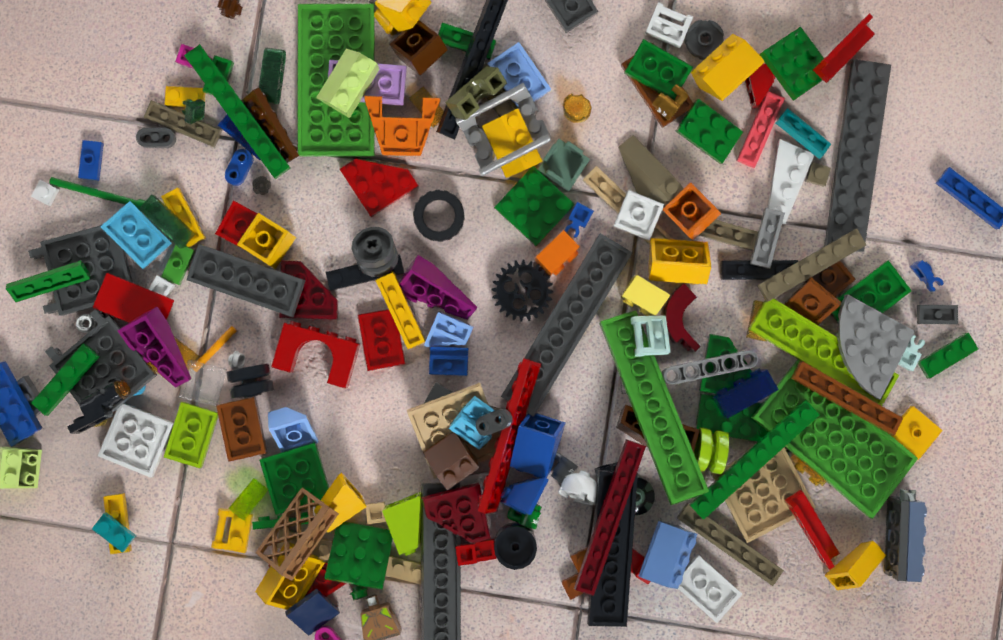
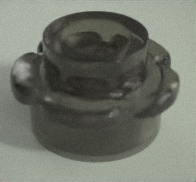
M264 176L254 179L252 183L253 191L256 194L265 195L271 188V182Z

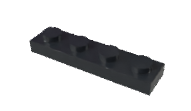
M400 254L397 265L391 271H394L395 275L405 273ZM358 264L326 272L330 291L375 281L377 278H380L364 274L359 269Z

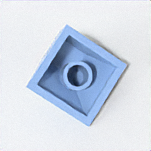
M287 407L268 412L269 431L281 452L314 442L319 443L306 415Z

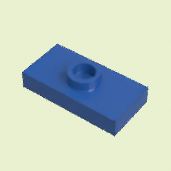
M82 141L78 178L100 180L104 143Z

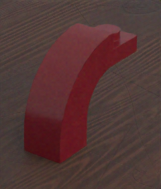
M683 283L668 298L663 316H666L670 340L673 343L681 340L680 344L686 351L696 352L701 346L684 328L683 313L688 305L697 297Z

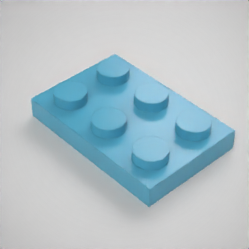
M131 201L101 226L142 269H145L172 244Z

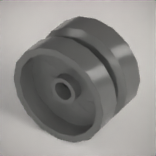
M369 227L363 229L353 239L351 249L359 269L364 274L371 277H380L391 272L397 265L399 255L392 235L386 229Z

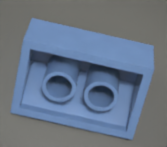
M658 521L639 577L668 588L678 589L682 583L685 568L689 564V557L696 544L698 534L678 525Z

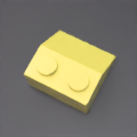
M638 275L631 278L621 295V298L624 299L623 303L632 308L633 306L640 309L639 312L645 316H656L670 297V294Z

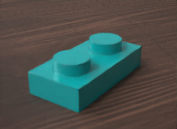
M103 513L92 528L93 531L122 553L126 551L137 536L108 513Z

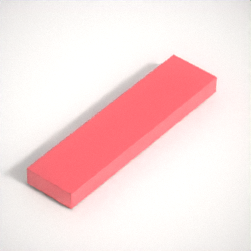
M770 91L767 92L736 161L752 168L756 167L784 102V97Z

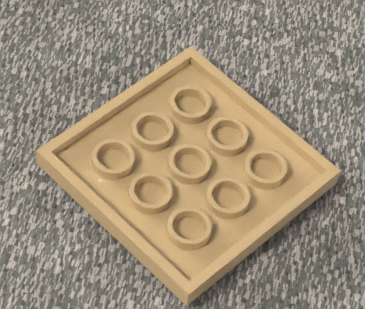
M480 383L407 410L423 452L452 432L449 426L474 396L488 405ZM499 432L492 434V438L480 450L463 438L461 439L476 456L479 463L495 455V442L498 437L500 438ZM429 465L433 478L436 479L437 477Z
M785 448L778 452L725 500L746 543L795 519L784 500L799 490L804 492L813 509L816 508ZM739 459L727 464L724 469V472L728 470ZM710 473L714 481L722 475Z

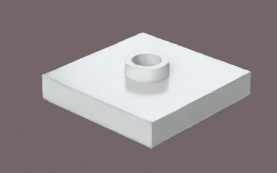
M628 190L614 227L650 240L664 204Z

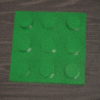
M802 27L791 32L759 54L793 101L823 81L813 69L824 57Z
M532 166L494 209L534 246H537L575 204Z
M316 442L259 460L275 515L285 512L301 488H304L319 500L322 499L329 489ZM304 495L301 499L300 506L308 504L307 495Z
M344 522L336 527L325 579L383 590L393 542L390 530Z

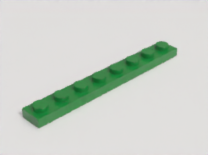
M199 44L185 54L186 59L271 175L277 179L291 169L203 47Z
M804 400L708 487L709 492L699 495L689 505L704 520L820 414Z

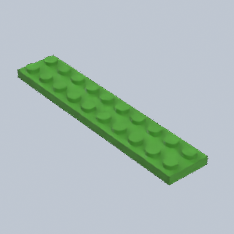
M635 310L603 320L599 324L670 505H674L705 494L709 490L655 356H635L634 327L631 325V318L638 316ZM641 324L643 345L648 347V339Z

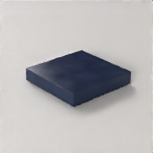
M317 588L285 611L286 617L308 636L340 613L339 609Z

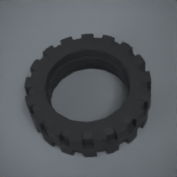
M446 190L429 191L424 196L422 195L415 204L413 212L414 223L419 232L429 240L438 242L450 240L456 236L460 229H462L465 219L464 209L460 200ZM437 200L446 201L453 207L455 212V219L451 227L440 232L428 228L423 218L427 205Z

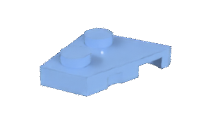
M439 311L424 346L466 345L474 326Z

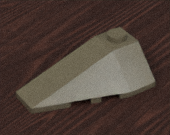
M634 135L618 147L637 194L664 204V208L684 189L676 178Z

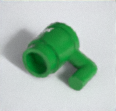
M536 504L531 515H518L515 510L509 508L507 517L512 521L518 522L520 525L537 529L542 506Z

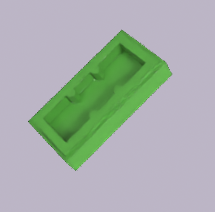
M176 243L161 277L181 285L196 251Z

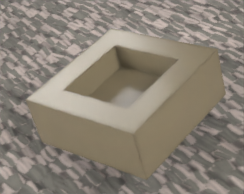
M812 162L805 182L822 187L826 186L831 168Z

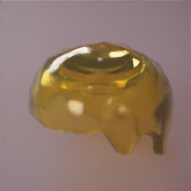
M571 93L564 98L562 110L564 117L568 121L582 123L590 117L592 107L590 101L582 94L573 95Z

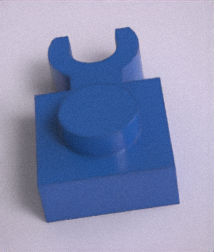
M577 202L568 218L572 224L565 228V232L567 233L569 229H574L575 234L573 238H577L579 226L586 227L594 210Z

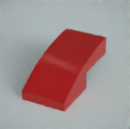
M494 539L456 546L458 566L496 559Z

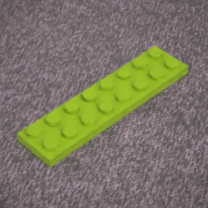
M776 299L763 302L748 328L794 358L807 363L881 406L899 377L894 372L882 398L876 399L862 389L853 375L848 372L839 351L837 337Z

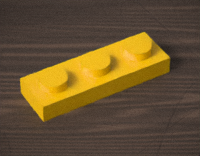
M177 187L161 196L187 247L190 248L206 239L180 188Z
M125 493L104 496L105 513H108L129 529ZM109 543L110 554L122 553ZM131 544L123 553L132 551Z

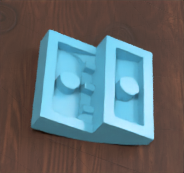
M474 396L456 416L449 429L480 450L492 438V434L487 436L480 435L476 429V421L479 417L495 410Z

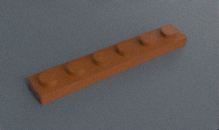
M803 361L799 362L791 377L794 381L890 435L896 434L903 420L899 415Z

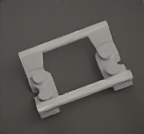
M524 83L480 105V108L467 120L455 118L456 123L464 132L469 145L477 147V153L474 156L480 166L479 172L481 176L551 141V136L544 121L536 119V114L539 111ZM511 99L518 104V109L525 125L535 141L495 161L494 150L485 132L478 127L475 117Z

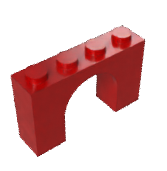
M290 320V324L284 323L271 367L289 373L294 372L301 348L310 341L318 340L330 348L333 356V363L327 383L348 388L361 345L356 343L357 339L348 336L345 339L338 338L337 333L327 331V334L320 333V328L309 326L306 329L301 327L302 323Z

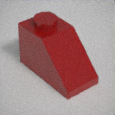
M762 64L745 80L752 109L760 105L774 83L775 76L766 64Z

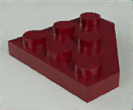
M281 261V272L306 281L294 317L279 313V318L338 320V300L301 261Z
M478 482L422 497L425 515L429 520L435 521L445 529L458 534L472 544L491 539L486 514L478 511V499L482 494Z

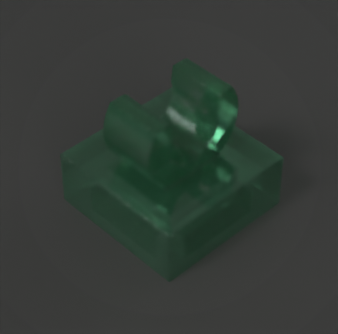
M187 99L183 101V104L186 105V108L182 110V113L185 115V122L191 125L204 119L205 102L203 100L192 101Z

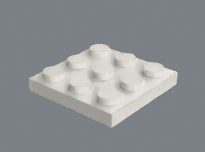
M124 403L116 410L98 456L152 478L164 453L174 423Z

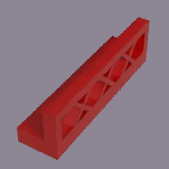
M870 13L813 69L825 83L830 81L875 35L866 25L873 18Z
M799 490L784 501L821 562L831 570L835 567L831 559L840 553L804 492Z

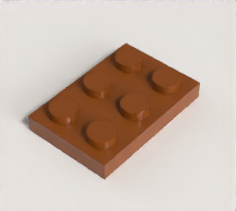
M256 397L216 405L228 462L267 453Z

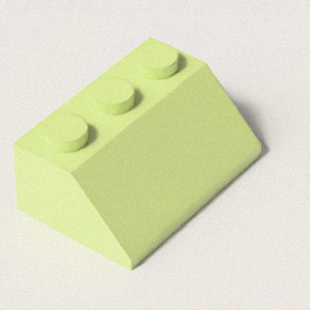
M346 48L316 98L350 118L380 70L378 64L365 55Z

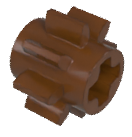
M219 0L217 7L221 10L220 14L230 19H234L236 15L240 16L243 8L239 4L240 0Z

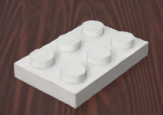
M698 554L685 568L682 583L678 588L716 623L720 621L742 595L739 590Z

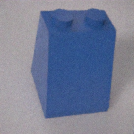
M538 413L534 417L527 414L518 427L510 467L520 472L533 474L538 478H547L552 470L566 422Z

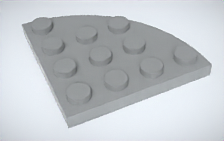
M847 294L843 298L838 313L837 341L839 351L848 372L853 375L859 386L876 399H881L915 331Z

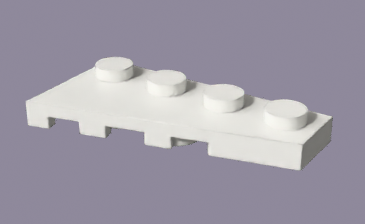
M779 139L768 208L785 213L782 223L784 225L814 154Z

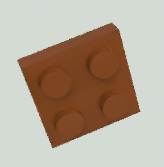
M810 278L785 301L784 305L819 325L840 306L841 301L813 278Z

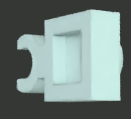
M915 335L912 336L898 364L909 371H914L922 355L917 351L925 344L924 340H919L916 345L914 343Z

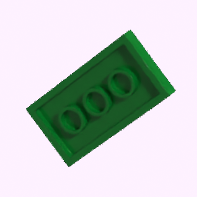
M888 260L837 299L842 303L844 296L848 294L884 313L912 290ZM840 306L831 313L837 323L839 322L838 313Z
M700 394L696 429H710L712 434L717 430L725 431L729 437L757 442L769 433L751 418L762 403Z

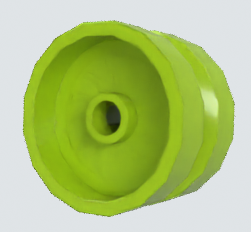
M699 428L698 430L700 431L694 455L700 470L704 472L709 468L711 473L722 474L728 458L729 435L725 431L718 430L712 435L710 429Z

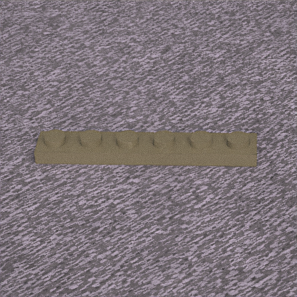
M854 229L763 281L757 287L765 301L768 302L866 246V243L858 229Z
M688 502L677 516V519L770 585L774 586L783 573V569L708 516L703 520Z

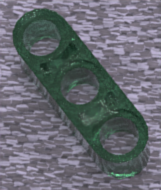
M265 47L259 88L266 95L268 103L279 104L286 51Z

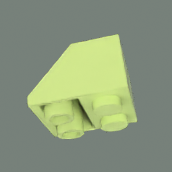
M0 447V489L38 488L42 450L22 447Z

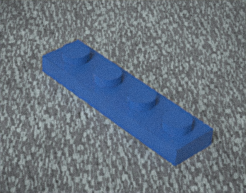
M949 167L943 172L935 184L994 229H1000L1003 225V207Z

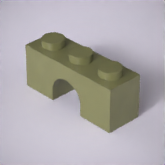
M486 66L445 103L455 118L467 120L480 108L477 104L480 99L487 95L494 96L507 82L498 68Z

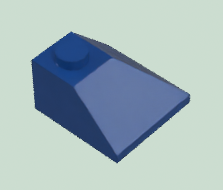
M533 477L511 484L503 490L500 502L518 513L531 515L549 479Z

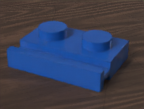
M430 347L429 374L468 376L469 348Z

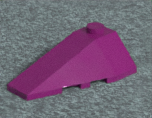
M419 255L412 261L399 281L406 299L417 303V301L428 304L427 307L434 308L435 306L444 309L445 313L466 320L477 310V306L434 264Z
M158 307L144 313L117 330L127 346L133 351H138L144 357L143 360L146 363L150 362L157 368L158 373L175 388L191 380L169 323Z

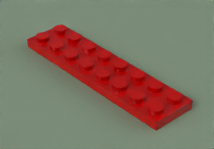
M523 358L522 362L518 365L517 373L519 374L517 381H514L512 385L513 394L511 400L506 405V409L512 415V424L501 431L500 438L498 437L495 442L496 451L489 462V475L484 479V492L478 499V511L484 514L498 511L502 498L501 494L505 488L510 471L518 427L526 417L541 363Z

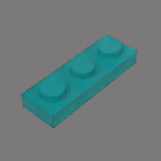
M788 108L775 122L819 159L831 146L829 141Z

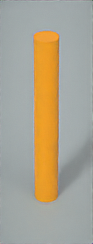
M231 326L191 368L198 372L237 330Z

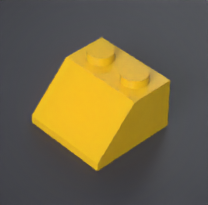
M430 0L375 1V5L398 32L413 28L432 3Z
M258 213L237 245L276 269L296 237Z

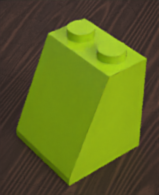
M421 492L388 504L382 510L399 555L405 554L407 556L415 553L421 542Z

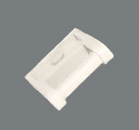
M658 2L645 34L680 48L693 16H685L664 7L662 3ZM659 14L665 15L684 23L682 27L658 16Z

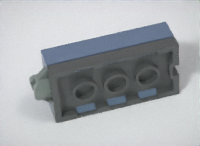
M900 489V497L889 496L887 499L884 573L892 576L897 581L922 582V577L925 573L923 566L925 546L923 542L926 536L924 517L927 516V507L925 502L916 500V490L907 491Z

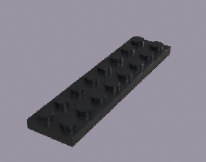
M598 470L594 529L615 470ZM638 472L594 596L589 595L588 626L627 627Z

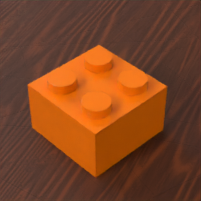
M691 182L662 209L692 240L699 236L721 215L719 210Z
M563 230L535 257L534 261L542 269H545L548 275L554 274L557 276L565 268L563 264L566 261L570 263L578 256L579 252L577 250L580 246Z

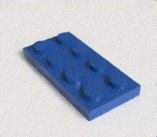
M5 361L0 362V428L10 447H13L41 430L42 426Z

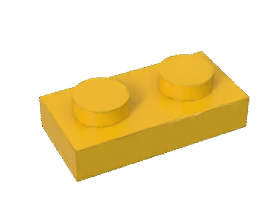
M166 86L165 106L205 109L206 93L203 92V88Z

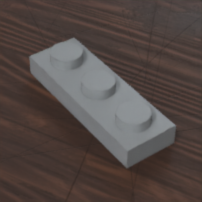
M770 208L764 209L750 264L770 269L785 215L784 212Z

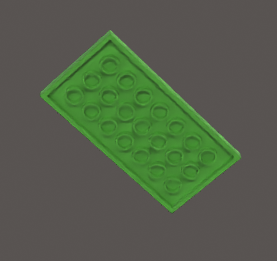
M298 4L299 157L375 156V131L366 103L359 102L358 110L355 109L353 112H357V114L348 118L316 98L328 79L329 60H339L346 48L359 52L375 61L374 4Z
M797 359L751 418L766 431L770 432L798 405L806 400L820 415L785 447L867 517L873 519L918 458L887 432L791 379L800 362Z

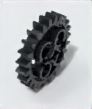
M515 260L513 267L507 263L508 269L501 268L503 274H496L499 281H493L497 285V288L491 289V291L497 292L496 295L492 296V299H498L495 306H502L499 311L500 313L507 311L506 318L512 314L513 321L517 316L520 318V322L523 321L524 317L530 321L531 315L537 319L538 311L544 314L542 307L549 308L546 301H552V298L548 296V294L554 293L553 290L548 289V287L553 285V283H547L550 275L544 277L543 274L546 270L539 271V264L532 267V261L526 265L525 260H522V264L519 265L517 260ZM517 269H519L518 277H521L523 273H529L532 277L529 283L519 280L521 286L528 289L526 291L528 299L531 298L530 292L532 290H538L541 294L540 299L532 301L538 308L531 307L528 313H526L527 305L525 304L521 309H516L513 306L515 299H522L523 302L526 301L523 294L517 293L519 291L517 283H514L515 289L512 292H507L504 289L505 283L512 282V278L506 274L514 275Z

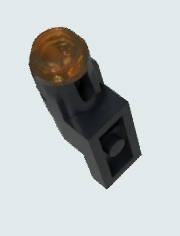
M117 380L90 389L88 396L79 403L84 416L74 419V423L67 426L70 434H80L114 416L111 408L127 398L131 393L127 382Z

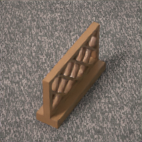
M301 488L255 553L277 570L281 576L293 580L339 513L304 488ZM304 495H307L308 504L300 506L301 499ZM322 506L317 515L313 516V507ZM308 509V517L301 519V510ZM296 512V521L289 522L291 513ZM309 522L307 529L301 532V524ZM296 525L297 534L289 536V527ZM284 529V537L277 539L279 530ZM297 538V543L290 549L289 540ZM285 542V550L277 552V544ZM272 545V554H263L266 548ZM285 555V560L278 566V557Z

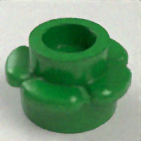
M360 585L353 587V592L349 595H352L353 601L367 597L368 588Z

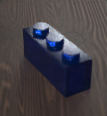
M757 368L749 373L751 376L744 379L741 377L735 380L730 388L723 387L716 391L717 395L712 398L724 418H730L779 390L767 369L761 370Z

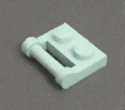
M634 316L631 318L636 349H634L635 356L668 355L670 353L666 316ZM641 324H646L648 347L643 345Z

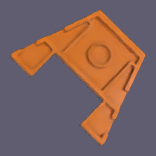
M364 96L382 155L421 156L436 109L440 103V98L422 97V117L411 118L382 117V96Z

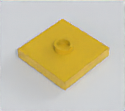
M910 406L902 415L903 420L896 434L891 436L919 460L943 430L914 406Z

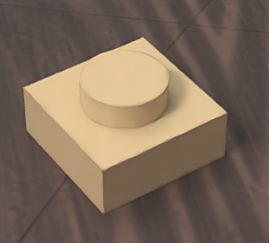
M385 502L366 504L367 524L386 522L382 512L386 506Z

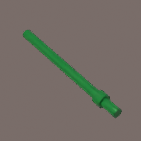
M53 177L49 181L50 185L124 205L131 201L142 212L150 211L160 214L162 207L149 204L148 201L142 199L134 200Z

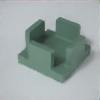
M558 139L543 159L538 171L569 192L590 159L583 155V150L571 142L567 141L565 143Z

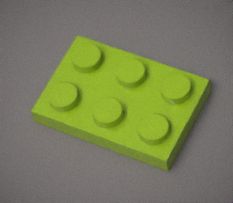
M181 402L164 458L201 469L217 423L218 412Z

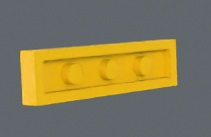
M394 271L377 278L375 281L407 349L424 343L426 340Z

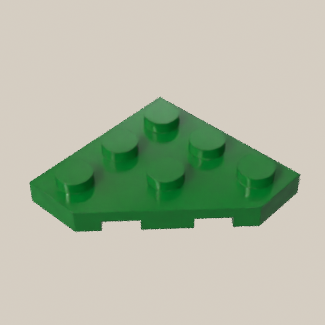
M709 334L705 359L735 353L738 350L729 337ZM730 358L724 361V366L727 369L732 366ZM711 362L705 365V370L708 373L713 371V364ZM749 368L702 378L699 391L757 401L760 381Z

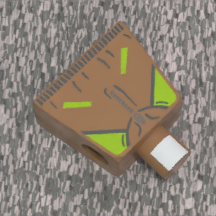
M377 595L367 597L368 608L363 609L361 612L363 640H385L400 635L402 628L390 603L380 604Z

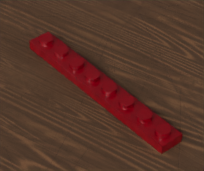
M625 440L574 589L593 596L595 594L646 448L642 444Z

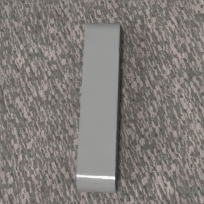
M740 351L670 366L662 371V376L667 384H679L752 368L757 364L758 357L753 351ZM746 354L751 357V362L748 365L743 362V357ZM727 358H730L732 361V366L729 369L724 366V361ZM708 362L713 364V371L710 373L705 370V365ZM689 366H692L695 370L694 375L688 377L686 374V369ZM670 370H673L676 374L673 381L667 379V373Z

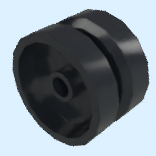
M269 364L227 371L228 382L235 383L241 381V385L233 386L229 389L231 399L262 395L263 392L274 390L272 380H259L260 377L268 376L271 373Z
M518 522L508 523L501 527L494 541L495 556L499 563L509 569H523L530 565L537 552L536 538L532 530L520 525ZM516 543L518 544V548L514 549V546L512 547V545Z

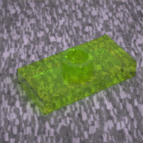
M253 478L228 509L244 521L267 494L268 488Z

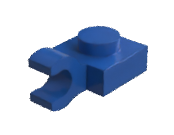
M921 260L910 265V268L920 281H924L930 292L936 290L933 287L934 281L939 286L944 284L941 278L933 277L932 268L927 262Z

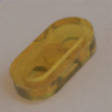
M798 457L793 460L795 469L801 474L806 472L810 476L808 480L815 486L819 484L824 486L826 484V479L805 461Z

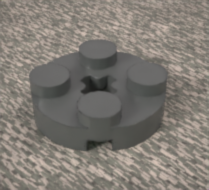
M698 20L687 31L685 44L693 56L704 60L723 43L724 33L718 23L712 20ZM707 35L709 43H702L700 36L705 37Z

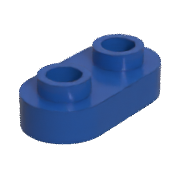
M239 149L234 153L225 171V179L229 184L239 186L245 181L254 161L251 152L246 149ZM241 155H245L244 161H240ZM233 172L237 173L236 178L231 177Z

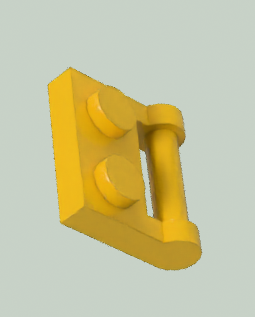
M219 508L215 540L212 541L211 548L246 553L254 514ZM232 517L228 541L222 542L226 518Z

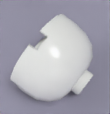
M588 472L572 473L563 480L559 494L565 498L570 496L574 499L573 501L581 504L595 505L597 483L594 479L590 478L591 474Z

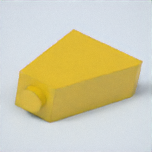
M342 472L336 477L321 499L323 503L339 513L327 532H331L367 507L362 494ZM322 506L315 507V515H317Z
M874 541L862 542L836 564L834 568L829 570L825 577L836 590L859 588L886 555Z

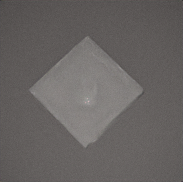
M188 360L186 367L191 380L181 385L179 398L212 406L218 405L227 369Z

